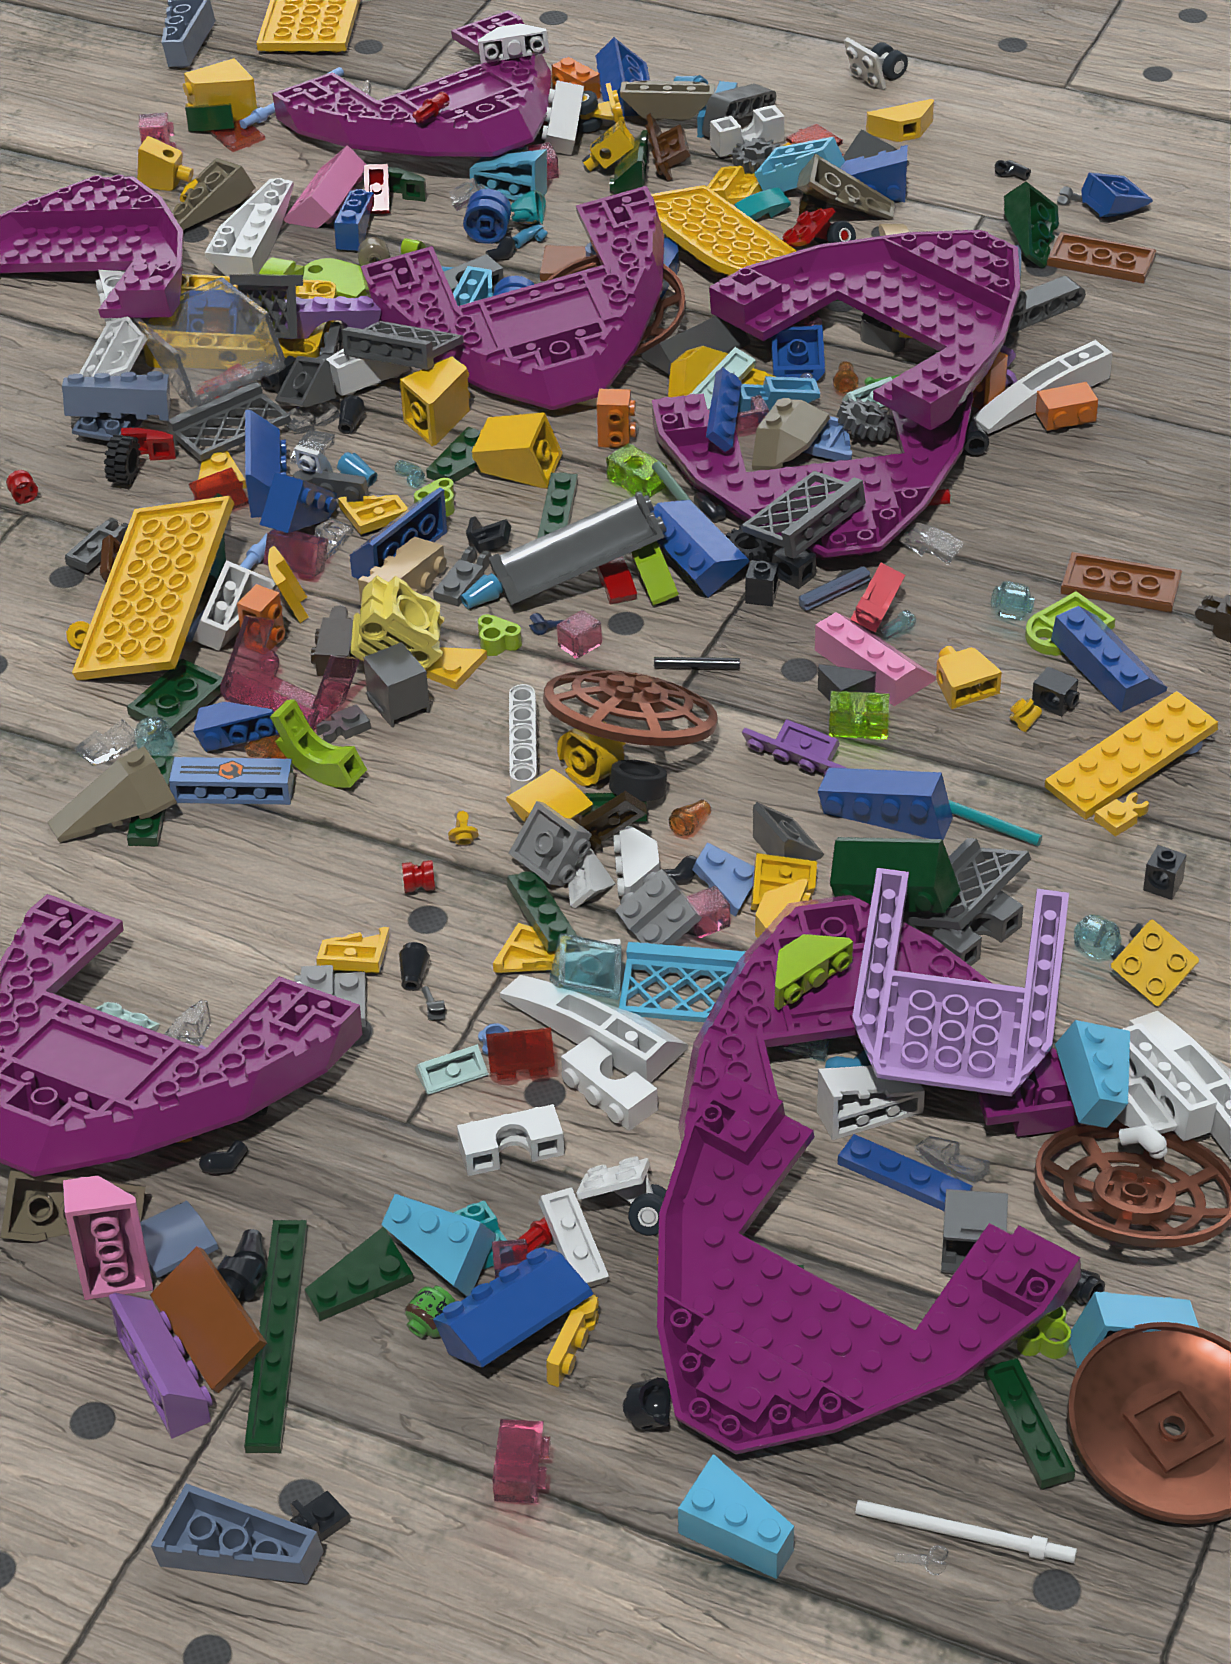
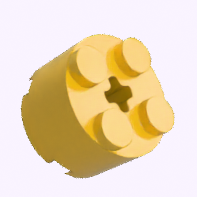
M573 728L559 738L557 753L559 760L564 759L567 768L564 769L567 775L577 784L589 786L610 776L612 764L624 760L623 746L626 743L605 739Z

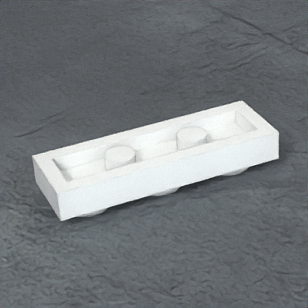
M572 1187L540 1196L538 1203L558 1251L589 1287L606 1283L609 1278L608 1272Z

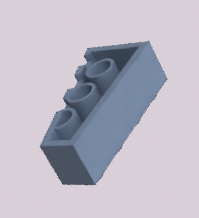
M210 0L167 1V18H165L162 46L168 67L177 66L178 68H185L190 66L216 21Z
M160 371L148 372L147 375L125 372L121 376L98 373L94 377L71 374L63 379L62 393L65 416L99 417L101 413H107V416L111 418L121 419L127 414H133L137 419L147 420L150 415H159V420L169 421L171 408L169 374H163Z
M187 1483L151 1545L160 1567L304 1584L308 1583L324 1552L317 1531Z

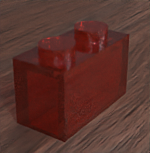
M551 1028L486 1034L490 1077L497 1076V1081L517 1079L516 1074L529 1073L530 1078L549 1076L550 1070L555 1069Z

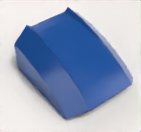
M1089 172L1081 189L1083 203H1087L1099 213V217L1121 216L1141 209L1153 202L1152 198L1128 178L1120 175Z
M823 325L787 327L771 337L773 374L776 377L815 378L816 382L825 373Z

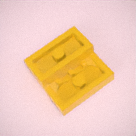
M743 166L721 167L707 186L732 205L762 191L755 174H745Z
M275 546L271 547L268 554L270 574L295 617L301 623L309 618L300 603L307 598V595L284 557Z
M554 769L549 770L506 797V801L524 822L527 820L536 801L544 802L563 817L572 820L579 815H584L593 806V803L575 784Z

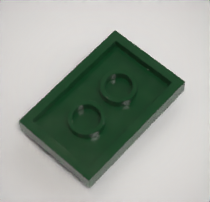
M181 659L177 662L175 669L168 670L127 706L128 715L173 736L198 714L199 708L207 706L228 687L227 680L209 670Z

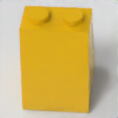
M235 58L184 73L185 83H183V90L188 101L185 107L231 103L234 122H240V120L248 117L252 111L257 109L254 78Z
M452 356L435 363L434 367L428 370L422 369L400 379L403 422L432 447L437 445L470 411V392L467 379L469 378V372L466 366Z
M545 412L488 417L472 449L473 460L477 463L481 473L539 488H548L551 473L555 472L563 453Z

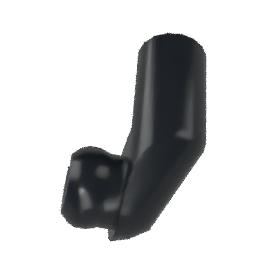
M505 236L501 239L498 248L488 250L485 254L494 261L510 258L515 248V241L512 237Z
M692 855L686 856L675 869L662 870L673 878L677 884H686L696 875L692 869L697 857Z

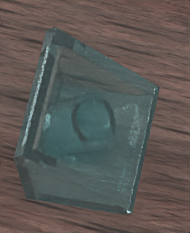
M560 933L549 981L556 988L618 1000L620 997L621 945Z

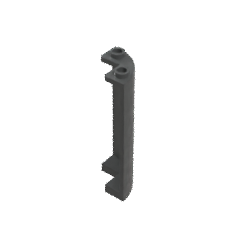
M639 491L631 498L502 555L497 553L489 557V563L502 585L510 605H513L664 538L663 533L667 532L662 518L660 516L656 518L654 512L651 513L654 508L649 496L643 497L642 492Z

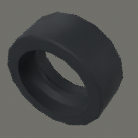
M617 761L612 764L609 790L616 795L626 791L640 801L658 800L665 794L667 771L659 765L646 761Z

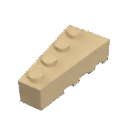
M417 537L410 539L397 549L395 557L388 556L385 558L384 565L381 568L375 566L370 570L369 577L362 576L358 579L360 604L362 590L377 575L387 582L394 576H397L405 581L412 590L422 595L426 589L431 587L434 579L446 567L443 545Z

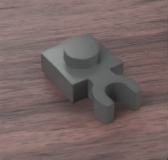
M357 704L331 714L332 721H321L315 725L316 734H323V740L328 743L334 742L340 735L348 739L371 729L370 719Z

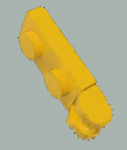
M596 1295L590 1296L571 1310L546 1360L548 1384L560 1387L565 1374L571 1375L576 1362V1351L578 1348L583 1349L585 1347L589 1331L595 1329L599 1319L598 1311H596L599 1306V1300Z

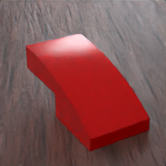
M121 428V435L138 438L141 455L149 454L150 461L176 459L173 435L145 428Z
M623 556L596 568L601 585L605 587L609 604L637 599V591Z

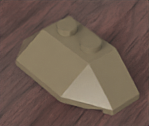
M624 81L621 83L620 97L645 119H647L646 115L651 113L655 121L662 119L684 121L686 119L690 120L707 105L709 98L715 92V84L694 81Z
M778 399L757 427L752 460L753 470L779 469L783 467L782 463L790 461L810 447L829 421V414L803 400Z

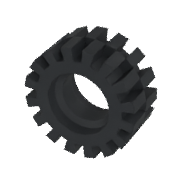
M116 434L110 438V442L107 444L108 451H105L106 459L104 460V464H106L104 472L108 482L128 485L134 483L137 477L136 473L139 471L138 464H140L139 456L141 455L138 438Z
M739 526V530L733 528L731 533L728 532L726 534V537L749 561L755 560L772 563L774 543L743 532L742 526ZM750 562L740 570V573L748 570Z

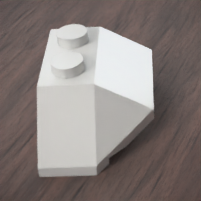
M128 316L108 321L79 374L84 375V377H94L98 373L121 376L122 373L130 372L147 341L146 336Z

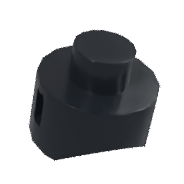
M225 1255L217 1267L227 1285L240 1301L251 1300L267 1276L266 1268L258 1259Z
M657 1377L636 1382L628 1389L626 1398L623 1401V1412L626 1418L631 1420L638 1429L650 1430L670 1425L671 1393L668 1381Z

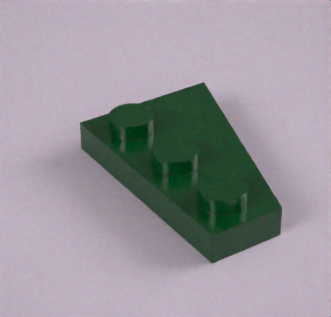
M467 427L426 469L427 478L434 481L440 478H449L455 483L473 473L477 463L473 460L472 449L481 431Z

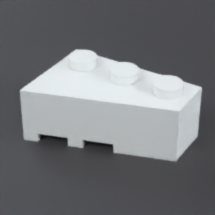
M557 80L555 90L550 89L548 102L551 103V106L547 107V116L544 120L548 124L543 126L541 139L545 140L544 149H547V151L572 155L584 86Z
M226 560L200 619L193 640L219 651L240 631L237 602L256 584L275 591L277 585L274 580Z
M872 1066L818 1069L817 1114L832 1140L923 1113L925 1091L921 1084L877 1078Z

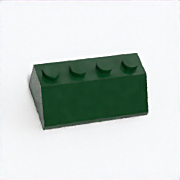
M838 837L835 840L830 886L835 897L852 895L871 905L877 868L909 872L904 910L906 912L944 913L961 892L943 839Z

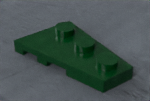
M382 1227L304 1290L305 1297L320 1322L412 1283L414 1280L413 1273L387 1230Z

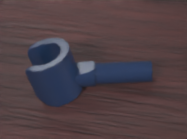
M534 613L530 616L534 624L529 625V627L537 635H543L549 628L570 627V620H545L539 613Z

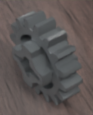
M752 138L750 142L743 140V144L737 143L736 148H733V165L743 166L745 173L751 171V174H753L776 147H780V144H773L774 140L772 139L767 142L765 138Z
M848 398L847 402L843 400L836 415L839 418L838 423L844 424L843 429H850L852 435L861 437V439L869 437L871 441H874L875 438L883 441L884 437L888 438L894 426L893 417L887 415L888 411L886 409L881 410L879 404L870 402V400L862 402L860 398H857L856 401Z

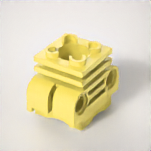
M377 575L362 590L360 614L356 613L353 616L350 653L357 659L364 661L363 657L402 642L423 668L427 669L443 655V651L439 649L440 641H438L441 624L444 622V617L440 615V603L428 596L415 592L405 581L397 576H394L387 582Z

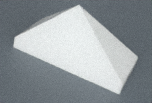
M591 848L586 855L579 857L574 866L576 875L568 883L570 906L575 909L615 885V882Z

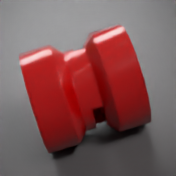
M432 860L423 861L420 864L421 866L414 865L412 862L402 863L405 893L414 892L420 887H423L426 891L435 890Z

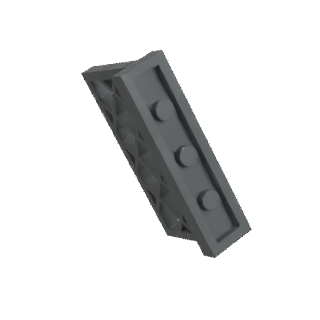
M229 274L230 285H238L239 336L297 338L296 286H303V275ZM272 295L275 297L274 302L271 299ZM285 295H287V303L284 300ZM266 307H267L268 310H269L268 315H267V313L265 312ZM260 320L263 322L262 328L259 324ZM273 320L276 323L275 328L272 325Z
M378 321L364 329L353 327L342 329L344 355L426 370L434 367V357L464 343L463 335Z
M255 381L174 416L167 421L169 434L173 435L175 446L183 445L195 457L203 461L210 458L214 453L224 452L245 442V410H252L277 428L290 423L291 418L287 412L263 394L262 385ZM267 416L277 417L275 419H266ZM227 425H230V426H238V428H226V427H227ZM205 435L216 436L215 438H204ZM222 436H234L229 439H222ZM200 446H211L204 450L199 449Z
M813 471L742 524L743 532L784 547L785 555L794 559L866 503L863 480L854 477L850 481L845 482ZM814 482L821 483V485L811 486ZM819 493H825V494H826V495H819V496L809 497V495H813V494H819ZM806 496V498L792 500L795 497ZM805 506H807L806 509H799V510H793V511H791L792 508H798V507H805ZM788 509L787 512L775 513L776 511ZM789 520V522L773 525V522ZM770 523V525L757 527V525Z
M967 838L949 856L961 890L950 904V908H947L944 913L904 911L903 922L919 931L925 926L962 930L1031 860L1029 852L980 848L977 839Z

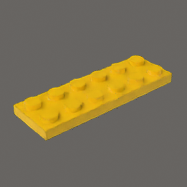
M1176 691L1046 778L1045 788L1086 820L1094 815L1097 810L1119 798L1197 743L1218 730V721Z

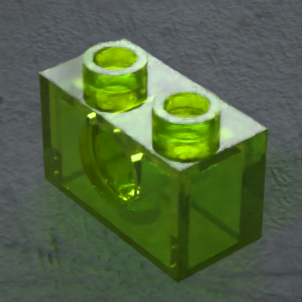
M628 443L606 457L607 479L626 489L631 494L635 495L636 492L641 491L643 497L648 495L650 498L666 488V485L652 469V465L659 460L634 445Z
M831 691L829 736L887 739L890 694Z

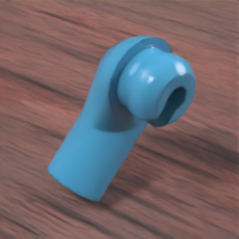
M540 224L526 228L512 237L515 241V248H520L533 237L541 242L548 236V232Z
M863 1050L854 1059L842 1056L829 1058L825 1063V1068L870 1066L871 1063L865 1050Z

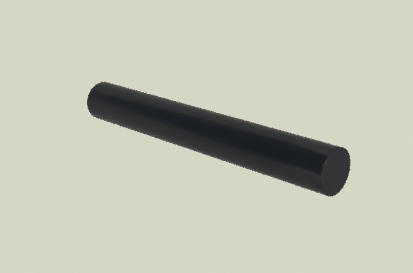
M654 657V668L740 669V658Z

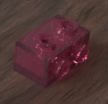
M168 112L139 114L141 144L149 136L177 149L176 142L171 140V136H175L173 121L169 122Z
M273 529L267 533L263 565L269 566V549L275 546L286 560L292 572L298 573V576L302 578H314L325 569L329 539L297 531L285 533Z
M500 1419L492 1479L494 1501L538 1504L539 1490L546 1489L547 1467H542L543 1458L549 1459L551 1451V1437L545 1436L544 1421Z

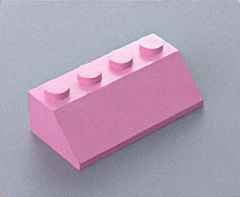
M347 145L317 171L283 220L289 224L319 228L323 223L330 224L337 217L338 214L336 212L342 208L349 192L356 190L354 186L358 185L364 178L362 173L364 172V165L367 164Z
M835 612L815 624V651L838 667L876 672L875 693L893 706L901 703L936 680L935 675L865 627L851 621L850 618Z
M100 1176L63 1180L65 1216L84 1299L109 1297L108 1295L112 1293L130 1294L153 1290L136 1198Z

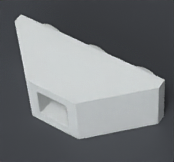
M525 24L497 27L478 40L481 64L549 53L547 30Z
M628 825L619 831V835H613L614 853H620V856H615L616 875L622 874V878H617L618 896H624L630 892L635 893L644 885L643 880L649 873L660 870L657 841Z

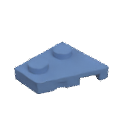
M830 416L829 421L816 439L803 453L835 461L852 460L848 430L843 429L844 424L838 423L839 418Z
M707 842L692 870L701 880L708 884L709 889L716 897L721 895L730 905L728 911L736 916L753 887L754 866Z

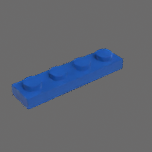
M722 367L715 374L706 438L726 452L733 447L742 382L735 374Z
M853 1134L838 1155V1165L942 1211H945L946 1189L973 1190V1186L856 1134Z

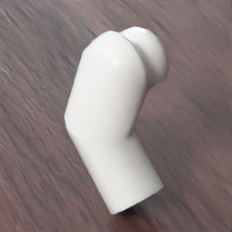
M1144 1125L1119 1130L1122 1146L1139 1143L1154 1159H1161L1167 1154L1165 1138L1152 1126Z

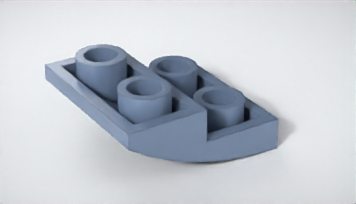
M101 413L99 417H80L72 429V434L110 441L114 434L121 435V428H139L144 420L137 419L133 414H127L121 419L111 418L107 416V413Z
M188 1201L140 1222L150 1271L156 1278L162 1275H169L196 1246L204 1249L207 1255L219 1249L211 1232Z

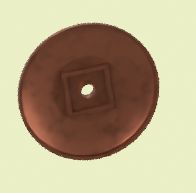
M1150 1322L1134 1325L1135 1328L1122 1329L1102 1340L1087 1354L1080 1364L1068 1395L1067 1418L1070 1436L1074 1448L1087 1471L1107 1493L1119 1502L1141 1514L1158 1520L1182 1524H1201L1231 1517V1342L1207 1330L1171 1322ZM1149 1329L1161 1330V1331L1144 1332V1331L1149 1330ZM1169 1422L1177 1424L1181 1428L1182 1434L1176 1436L1169 1434L1165 1430L1164 1424Z

